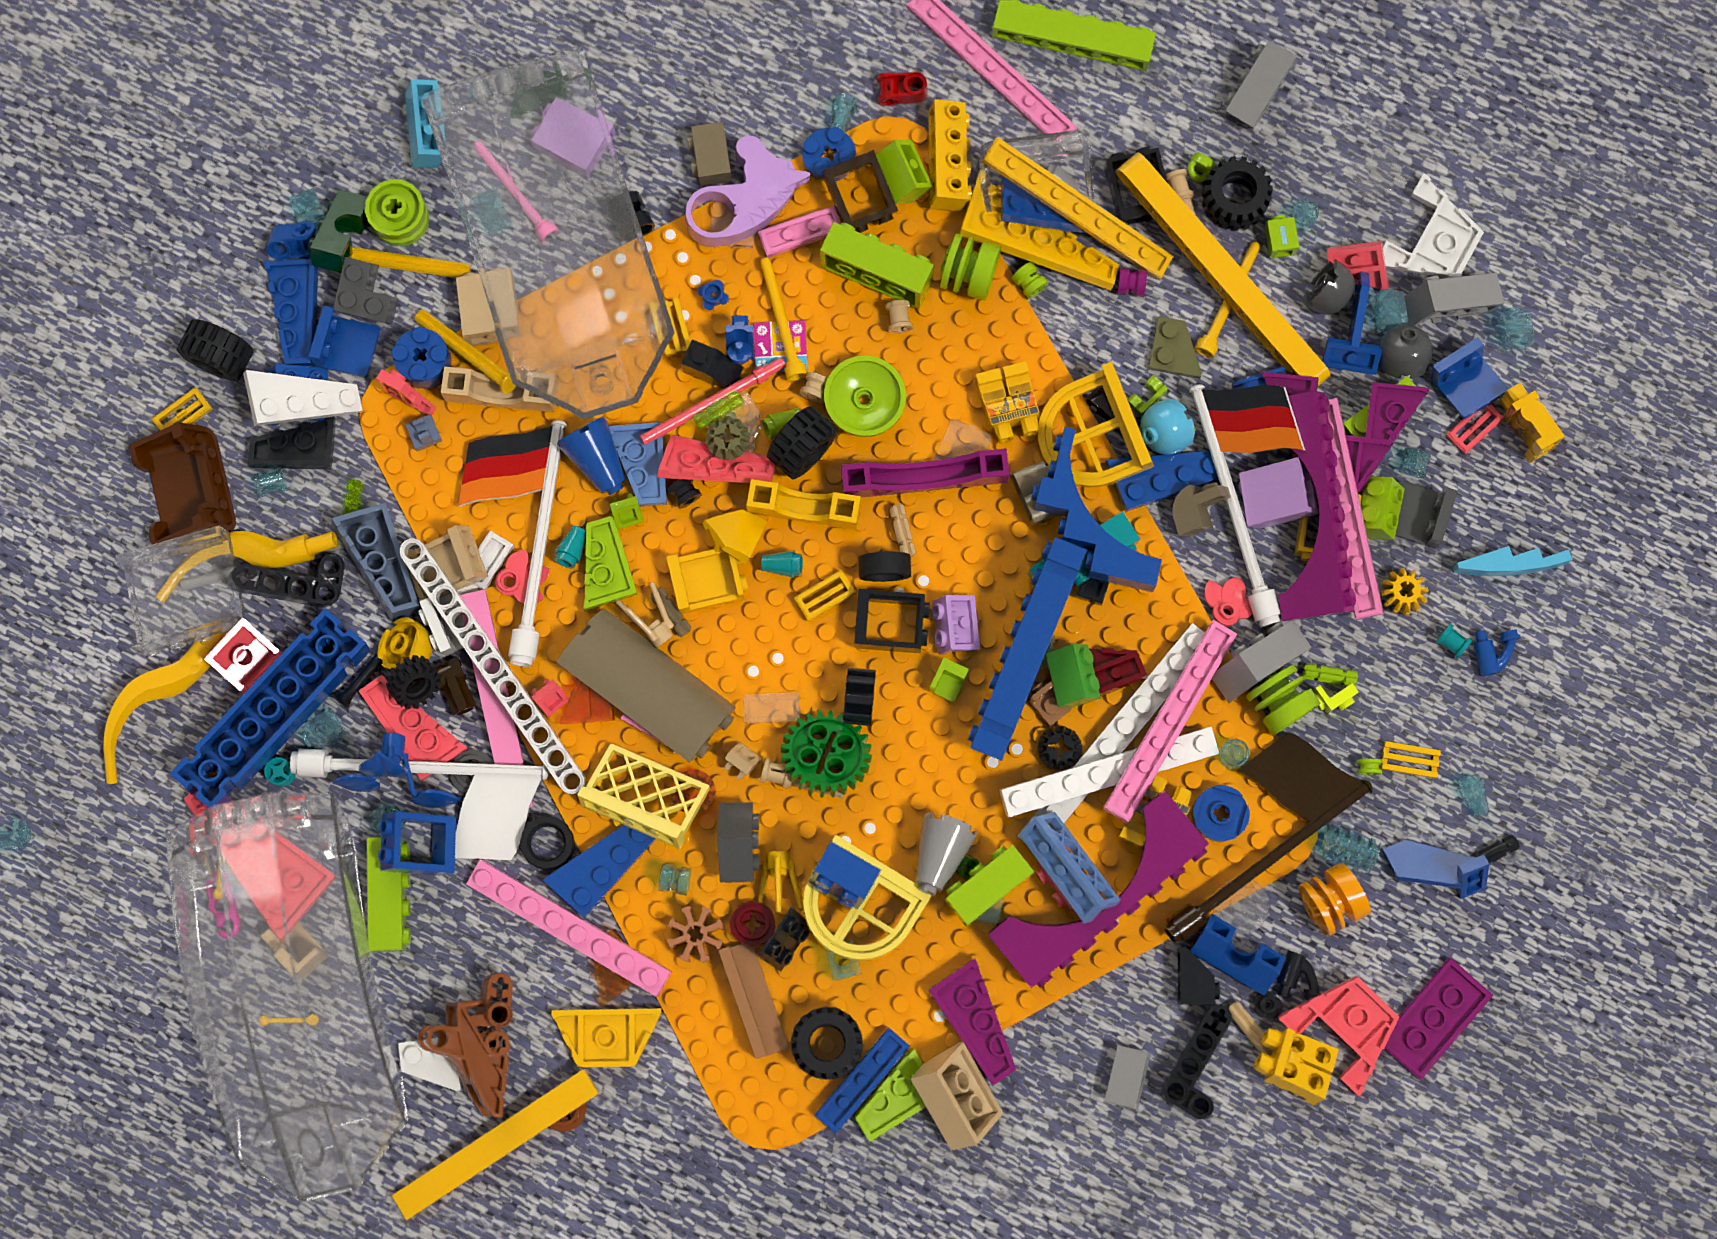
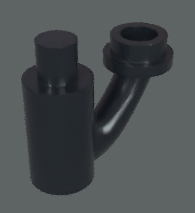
M1287 951L1286 959L1277 983L1280 984L1277 995L1288 999L1291 989H1296L1301 972L1304 973L1309 990H1303V993H1305L1303 999L1309 1000L1319 995L1317 976L1306 956L1293 951Z

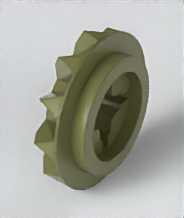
M730 416L721 419L717 418L714 423L709 425L705 436L709 451L717 458L723 460H732L740 457L747 450L750 442L748 428L740 419ZM727 428H729L731 436H736L735 439L730 440L728 448H726L724 439H719L720 436L725 435Z

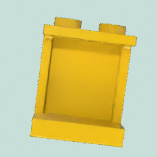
M711 549L678 557L677 554L666 556L678 610L682 614L745 600L743 592L748 591L745 574L739 575L737 565L742 564V562L722 549L719 552Z

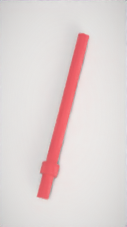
M780 357L764 367L760 365L751 370L750 375L640 435L643 445H647L756 383L760 385L769 380L768 377L786 367L783 359Z

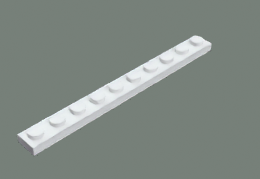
M1193 623L1074 767L1116 755L1125 750L1167 699L1204 635L1200 628ZM1088 793L1039 808L1025 827L1034 817L1056 812L1062 822L1065 823ZM1048 823L1051 829L1056 831L1051 823ZM1018 834V835H1017V838H1019L1023 843H1025V842L1023 841V839L1020 837V835Z

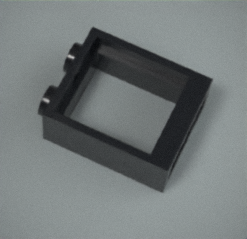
M1142 147L1137 149L1135 153L1126 155L1124 152H1119L1106 159L1104 170L1116 216L1127 225L1154 220V218L1142 205L1124 208L1115 171L1134 154L1140 153L1168 183L1159 147L1153 149L1151 147Z
M859 589L854 648L921 653V646H927L928 630L923 629V619H929L930 602H925V594ZM869 602L917 605L914 643L866 640Z

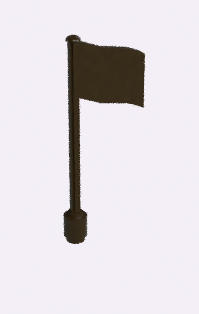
M1289 732L1238 769L1237 773L1257 783L1284 808L1309 823L1201 905L1192 906L1188 903L1166 920L1167 923L1163 925V929L1170 940L1178 944L1180 941L1185 942L1206 926L1204 920L1209 912L1367 793L1371 794L1373 792L1372 784L1365 779L1358 781L1340 770L1311 744Z

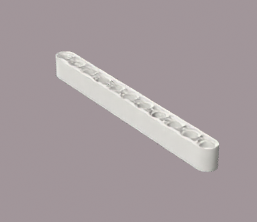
M415 538L405 540L400 547V555L560 788L566 793L578 794L582 786H586V777L427 546ZM414 545L420 546V556L416 559H409V548ZM429 568H435L437 572L436 579L432 582H425L423 578L424 572ZM444 591H451L453 599L448 605H441L439 601V596ZM461 613L467 614L468 624L463 628H457L455 625L456 617ZM476 636H481L484 639V646L479 651H473L471 648V641ZM492 659H497L500 662V669L495 674H489L486 669L487 663ZM507 682H513L516 686V692L511 697H505L502 692L503 685ZM523 705H529L532 709V715L527 720H521L518 716V710ZM543 727L548 732V738L543 743H537L534 739V733L538 728ZM556 750L561 751L564 755V761L560 766H553L550 762V755ZM572 773L577 774L580 778V784L574 790L569 789L566 785V778Z

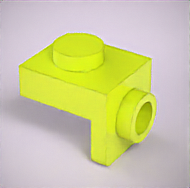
M1353 683L1331 698L1328 697L1320 685L1312 690L1321 703L1317 708L1320 711L1325 710L1327 714L1337 707L1343 711L1355 702L1352 697L1359 693Z

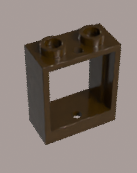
M874 150L821 172L841 223H847L853 226L856 232L861 233L869 229L867 225L869 223L877 221L881 225L894 219L892 214L896 213L898 209ZM870 165L887 208L852 222L835 179Z

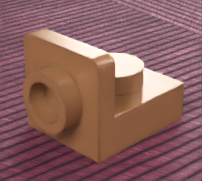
M1052 681L1048 684L1041 682L1030 691L1033 696L1030 697L1028 702L1049 727L1072 709L1069 707H1058Z

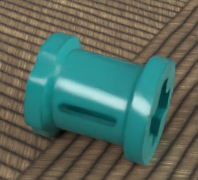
M1450 623L1435 643L1445 646L1454 653V658L1458 659L1473 640L1471 638L1466 639L1454 630V625Z

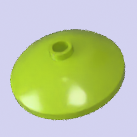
M867 355L855 356L841 362L830 373L825 384L824 404L830 419L841 430L854 436L871 437L888 431L900 419L905 408L906 389L902 377L891 364L878 357ZM861 397H867L869 399V403L863 405L859 402V399Z

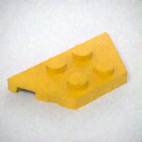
M661 1008L552 1010V1017L556 1021L578 1068L636 1067L662 1014Z

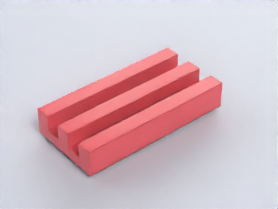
M1491 404L1485 407L1488 411L1462 436L1458 438L1455 434L1478 412L1467 419H1462L1446 434V437L1464 455L1503 420L1504 416ZM1493 415L1495 419L1466 446L1463 441Z

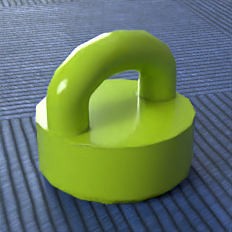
M1196 152L1189 160L1188 174L1196 182H1205L1211 169L1216 164L1207 155ZM1195 170L1201 173L1202 175H1197Z

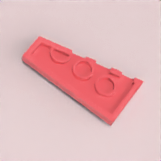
M671 434L658 468L657 478L750 483L751 479L772 482L777 466L767 456L747 451L736 459L723 460L717 458L709 451L706 442Z
M380 675L359 690L388 733L402 734L406 737L404 753L409 754L408 761L451 762L459 754L468 750L464 744L420 707L414 709L411 705L410 709H406L404 706H399L386 687L387 680L384 676ZM416 773L422 781L433 775L432 773Z

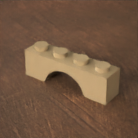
M445 366L441 394L446 402L554 412L557 384L554 377L525 375L518 378L517 386L513 391L504 394L501 392L500 386L484 374L472 369Z

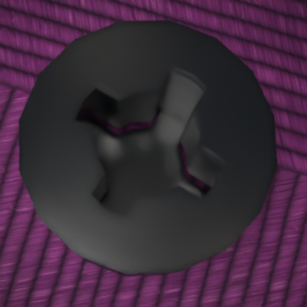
M679 479L667 489L669 494L676 498V505L679 509L691 505L702 496L700 490L693 486V480Z

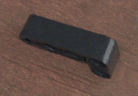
M335 553L327 554L317 562L314 577L241 564L230 572L228 583L237 592L326 608L339 599L345 563L339 555ZM325 561H332L336 565L335 574H329L325 571ZM241 572H244L245 578L254 579L259 574L257 581L247 580L244 584H240L241 580L236 578ZM265 577H272L276 580V590H269L264 586ZM293 582H299L303 585L304 594L302 596L293 593L291 589ZM321 587L328 588L331 591L332 597L330 601L320 598L319 590Z
M1216 1004L1206 1010L1161 1089V1095L1168 1104L1196 1120L1208 1118L1214 1110L1212 1099L1194 1086L1231 1023L1232 1014L1222 1004ZM1221 1011L1223 1013L1221 1017L1225 1021L1224 1023H1217L1213 1031L1218 1032L1216 1036L1211 1030L1204 1029L1203 1026L1205 1024L1207 1027H1210L1214 1021L1211 1013ZM1200 1034L1209 1037L1211 1045L1208 1050L1198 1048L1196 1039ZM1185 1059H1191L1196 1063L1197 1069L1193 1075H1187L1183 1072L1182 1063ZM1172 1083L1178 1084L1182 1089V1096L1178 1100L1171 1099L1167 1093L1168 1087ZM1200 1098L1206 1102L1207 1110L1203 1115H1198L1193 1111L1192 1104L1195 1099Z

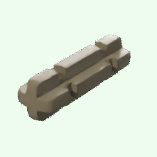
M662 587L657 588L668 617L675 625L674 631L679 637L685 636L691 631L690 624L686 619H682V613L679 612L671 598H667L668 594ZM651 593L650 598L657 605L653 593Z

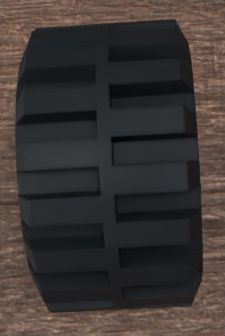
M1236 156L1230 157L1228 162L1223 159L1219 162L1218 167L1214 166L1210 174H1208L1201 195L1203 196L1202 207H1206L1205 214L1207 217L1213 216L1211 222L1216 225L1220 221L1223 223L1221 228L1227 230L1228 225L1233 226L1232 231H1238L1240 226H1243L1244 230L1249 229L1251 223L1256 225L1260 218H1263L1270 204L1273 186L1270 185L1271 177L1270 175L1265 176L1266 169L1263 166L1258 168V162L1254 159L1251 163L1247 162V157L1241 156L1240 160H1236ZM1229 183H1240L1248 188L1252 195V200L1245 204L1232 203L1224 196L1222 187Z
M197 319L190 321L176 349L191 364L230 381H239L254 352L250 344L236 334L213 323Z
M808 406L793 416L780 430L769 447L767 458L792 480L809 471L825 454L833 443L838 428L814 406Z
M821 1007L813 1009L806 1015H803L793 1029L794 1031L791 1036L792 1054L798 1066L812 1077L829 1080L844 1076L855 1067L861 1057L863 1040L860 1028L848 1013L838 1008ZM824 1026L836 1028L844 1039L842 1053L837 1058L829 1061L817 1058L810 1048L812 1034Z

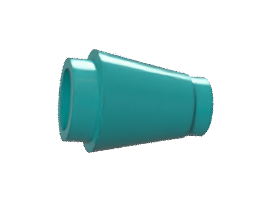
M578 526L571 527V530H569L554 551L555 562L570 569H573L576 564L580 563L586 530Z
M795 550L762 555L761 569L769 573L794 578L795 575L802 574L803 556L801 553H796Z

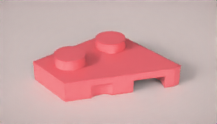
M381 369L376 379L387 394L426 415H433L436 407L412 388L410 384L405 382L406 378L394 370L388 373Z

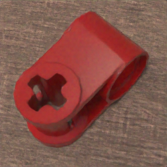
M887 72L877 76V83L880 85L878 104L881 106L920 103L927 97V79L920 72ZM915 84L922 86V88L919 91H912L909 89L912 85Z

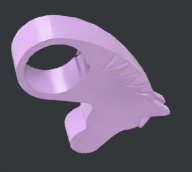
M746 135L740 138L736 144V160L744 168V183L708 186L697 190L689 198L686 205L685 220L687 231L696 242L704 246H727L741 242L767 226L785 208L792 198L795 189L809 182L810 173L795 170L791 160L786 161L774 157L765 148L760 139L755 136ZM718 201L726 205L732 213H735L736 217H734L732 223L726 229L720 232H706L694 223L692 219L693 211L704 202Z

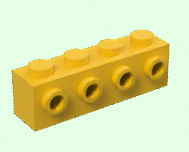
M935 99L928 111L929 179L933 186L929 190L930 208L961 211L966 202H969L971 199L972 188L968 185L971 162L967 161V153L970 150V137H967L970 115L966 113V102Z

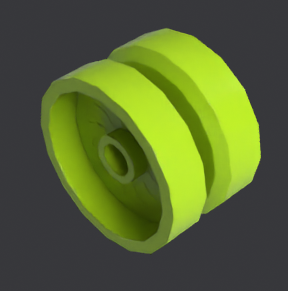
M390 179L379 183L370 191L365 202V214L374 233L382 242L391 246L405 247L416 243L424 236L429 226L430 214L421 193L413 184L404 180Z

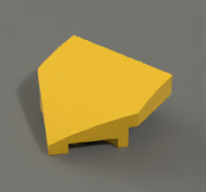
M742 509L706 519L703 522L705 530L710 531L716 544L714 547L715 552H719L722 549L746 564L767 521Z

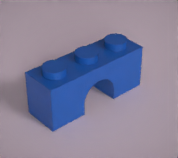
M1211 914L1205 923L1206 926L1199 932L1191 952L1201 960L1208 962L1225 974L1244 983L1249 988L1265 995L1280 974L1286 957L1263 943L1253 952L1238 950L1232 943L1236 927Z

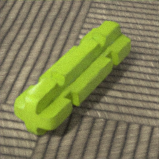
M1305 663L1303 667V678L1308 680L1318 678L1317 680L1320 682L1338 685L1342 682L1344 686H1349L1352 683L1355 686L1358 680V672L1347 669L1344 672L1342 668L1324 665L1317 667V664Z

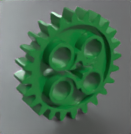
M818 710L816 718L807 713L806 722L797 718V727L789 726V734H784L783 738L785 744L781 745L780 752L783 753L781 763L786 764L784 768L785 773H792L791 782L800 780V790L808 786L810 787L809 795H812L815 790H819L820 797L823 798L825 791H829L832 798H834L836 790L839 789L845 795L847 786L854 790L857 785L856 780L863 782L865 776L863 773H868L870 765L867 763H871L872 755L869 752L872 746L871 744H865L868 739L867 734L859 735L862 729L861 725L853 728L852 724H843V713L834 718L832 710H829L827 717H823L822 712ZM834 733L836 737L833 740L831 751L827 755L821 774H817L816 771L821 763L822 755L826 751L831 734ZM819 734L823 736L824 739L817 740L814 739L812 735ZM846 744L850 747V749L844 750L841 749L838 745ZM811 758L814 760V763H805L802 759ZM835 767L841 772L832 773L829 771V768Z

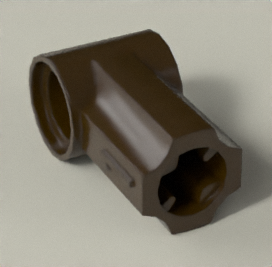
M458 657L434 666L441 677L439 678L441 680L439 687L444 691L454 716L462 715L476 708L474 698L466 682L467 676L461 668L462 663Z

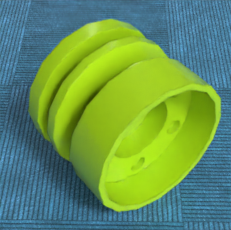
M956 233L954 240L947 248L942 263L940 287L948 289L953 278L955 279L953 291L958 292L963 282L968 283L967 296L985 301L996 270L1001 246L983 242L979 251L975 252L973 251L974 238L969 237L966 247L962 248L964 235Z
M1294 664L1287 668L1278 669L1262 679L1245 696L1249 702L1258 697L1263 699L1253 709L1256 712L1267 707L1271 712L1262 722L1272 736L1284 730L1321 704L1312 689H1307L1300 693L1296 690L1304 681L1303 676L1296 678L1292 682L1289 680V677L1298 671Z

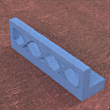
M1056 812L1034 817L1019 834L1084 924L1091 922L1103 909L1116 906L1121 901ZM1048 823H1051L1056 831L1051 829ZM1065 846L1070 848L1073 853L1069 852ZM1082 869L1086 870L1089 875L1085 874ZM1098 891L1102 892L1107 899L1104 900Z

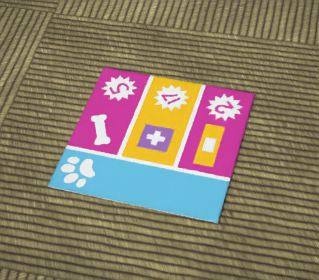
M805 320L788 321L797 357L801 359L802 363H805L807 369ZM777 322L754 323L756 368L760 365L764 367L780 357L786 363L787 358Z

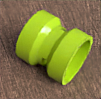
M1033 262L1022 266L1011 278L1017 286L1023 288V293L1029 300L1042 292L1049 284L1044 276H1040L1037 273V267Z

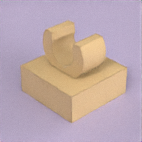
M739 742L725 757L729 761L725 765V770H730L734 765L740 770L737 779L740 780L754 770L762 758Z

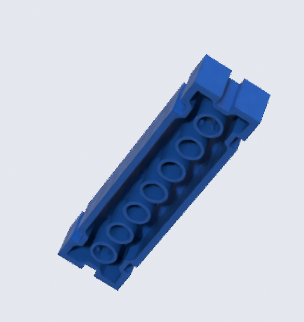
M1056 537L1053 543L1047 542L1042 554V559L1046 560L1043 569L1037 567L1031 581V585L1035 586L1033 594H1026L1021 606V611L1025 612L1022 621L1016 620L1010 636L1014 638L1011 648L1005 646L999 661L1004 664L1001 673L995 672L989 688L993 690L990 700L984 698L978 714L983 716L979 726L973 725L968 737V741L972 742L971 749L1001 761L1003 760L1086 554V549Z
M326 608L310 623L313 631L308 636L301 633L194 746L193 749L197 753L191 761L184 757L169 773L191 795L197 790L198 792L194 796L215 816H218L232 801L228 794L235 787L241 791L327 699L328 695L348 676L345 668L349 664L356 667L370 652L367 643L351 629L344 633L346 630L342 622ZM327 647H329L330 650L332 647L334 649L331 653L327 652V654H325L324 650ZM212 770L215 773L217 772V775L214 778L208 775L209 772H211Z

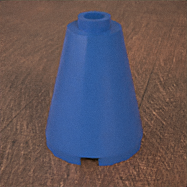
M604 416L588 423L581 429H577L557 442L564 454L601 494L607 491L608 495H611L623 488L621 482L625 481V477L608 422Z

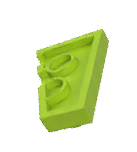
M913 1047L854 1115L869 1142L926 1107L910 1079L923 1065Z

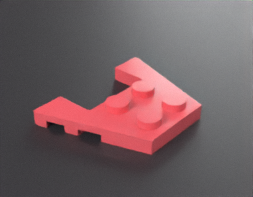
M1356 975L1280 1014L1278 1019L1286 1027L1299 1034L1318 1016L1359 1054L1339 1077L1360 1096L1399 1016Z

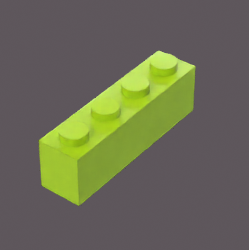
M381 837L367 838L368 951L372 953L406 951V945L411 944V929L406 928V916L411 914L410 899H406V888H410L411 883L410 873L380 871L381 863L378 860V853L381 848ZM401 837L400 862H405V860L410 859V845L405 843V839Z

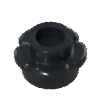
M1267 991L1265 995L1258 994L1254 999L1255 1013L1261 1018L1273 1019L1278 1015V1011L1281 1010V1000L1272 991ZM1266 1002L1270 1003L1269 1008L1265 1007Z

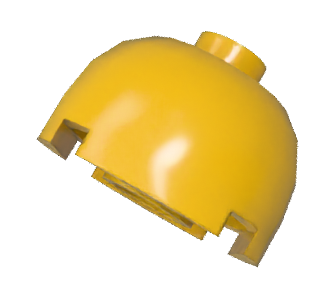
M404 617L394 621L393 623L397 625L391 631L386 629L380 639L377 652L378 658L383 662L381 665L388 670L391 668L396 669V663L398 661L401 664L404 663V658L406 657L412 660L413 655H417L419 658L424 656L428 660L431 658L433 646L429 638L430 633L422 624L411 618Z

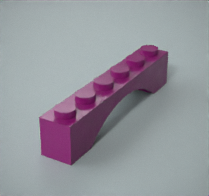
M1004 448L977 451L958 457L927 462L894 464L865 462L841 465L843 493L861 496L862 498L1008 483L1009 467L1007 449Z

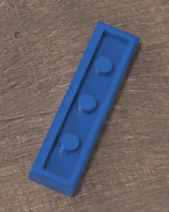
M888 1028L816 1112L815 1116L836 1134L908 1050L910 1045Z

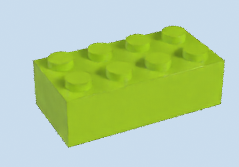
M833 222L820 249L821 268L895 300H907L910 306L920 309L933 281L934 264H931V261L922 255L913 256L906 253L905 249L899 245L891 244L889 246L882 243L873 234L866 233L863 235L856 232V229L847 223L842 222L838 224Z

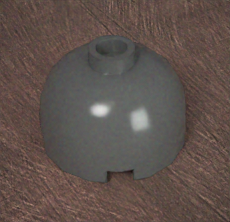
M1334 259V264L1331 261L1328 262L1313 278L1311 282L1314 285L1311 293L1306 290L1303 303L1311 310L1325 315L1335 314L1342 308L1348 309L1355 300L1353 295L1355 279L1351 271L1337 259Z
M1398 325L1388 330L1379 343L1382 349L1379 366L1385 373L1395 378H1400L1403 375L1410 376V379H1415L1424 375L1429 369L1433 346L1429 336L1422 329L1412 325Z

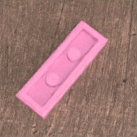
M835 206L760 230L758 234L766 257L770 258L826 239L833 222L841 224Z

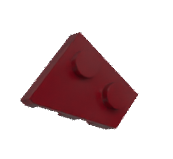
M1089 649L1093 655L1095 676L1100 685V697L1148 678L1137 650Z

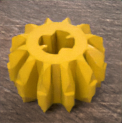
M1401 568L1398 574L1392 571L1388 575L1389 580L1382 582V586L1386 589L1380 592V596L1389 597L1384 606L1388 607L1393 603L1395 605L1392 610L1394 614H1397L1401 608L1404 616L1409 615L1410 610L1418 612L1420 610L1419 604H1425L1427 601L1426 597L1422 594L1429 591L1428 587L1420 586L1425 579L1420 577L1416 580L1414 578L1416 575L1415 570H1412L1408 576L1405 568ZM1405 587L1408 588L1410 592L1402 596L1399 591Z

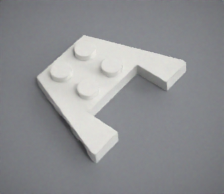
M1423 173L1411 197L1435 209V212L1412 253L1389 241L1385 242L1383 251L1386 268L1439 276L1440 278H1446L1456 273L1462 274L1484 232L1461 208L1458 209L1447 198L1448 195L1442 189L1439 190L1431 182L1432 179L1428 175Z

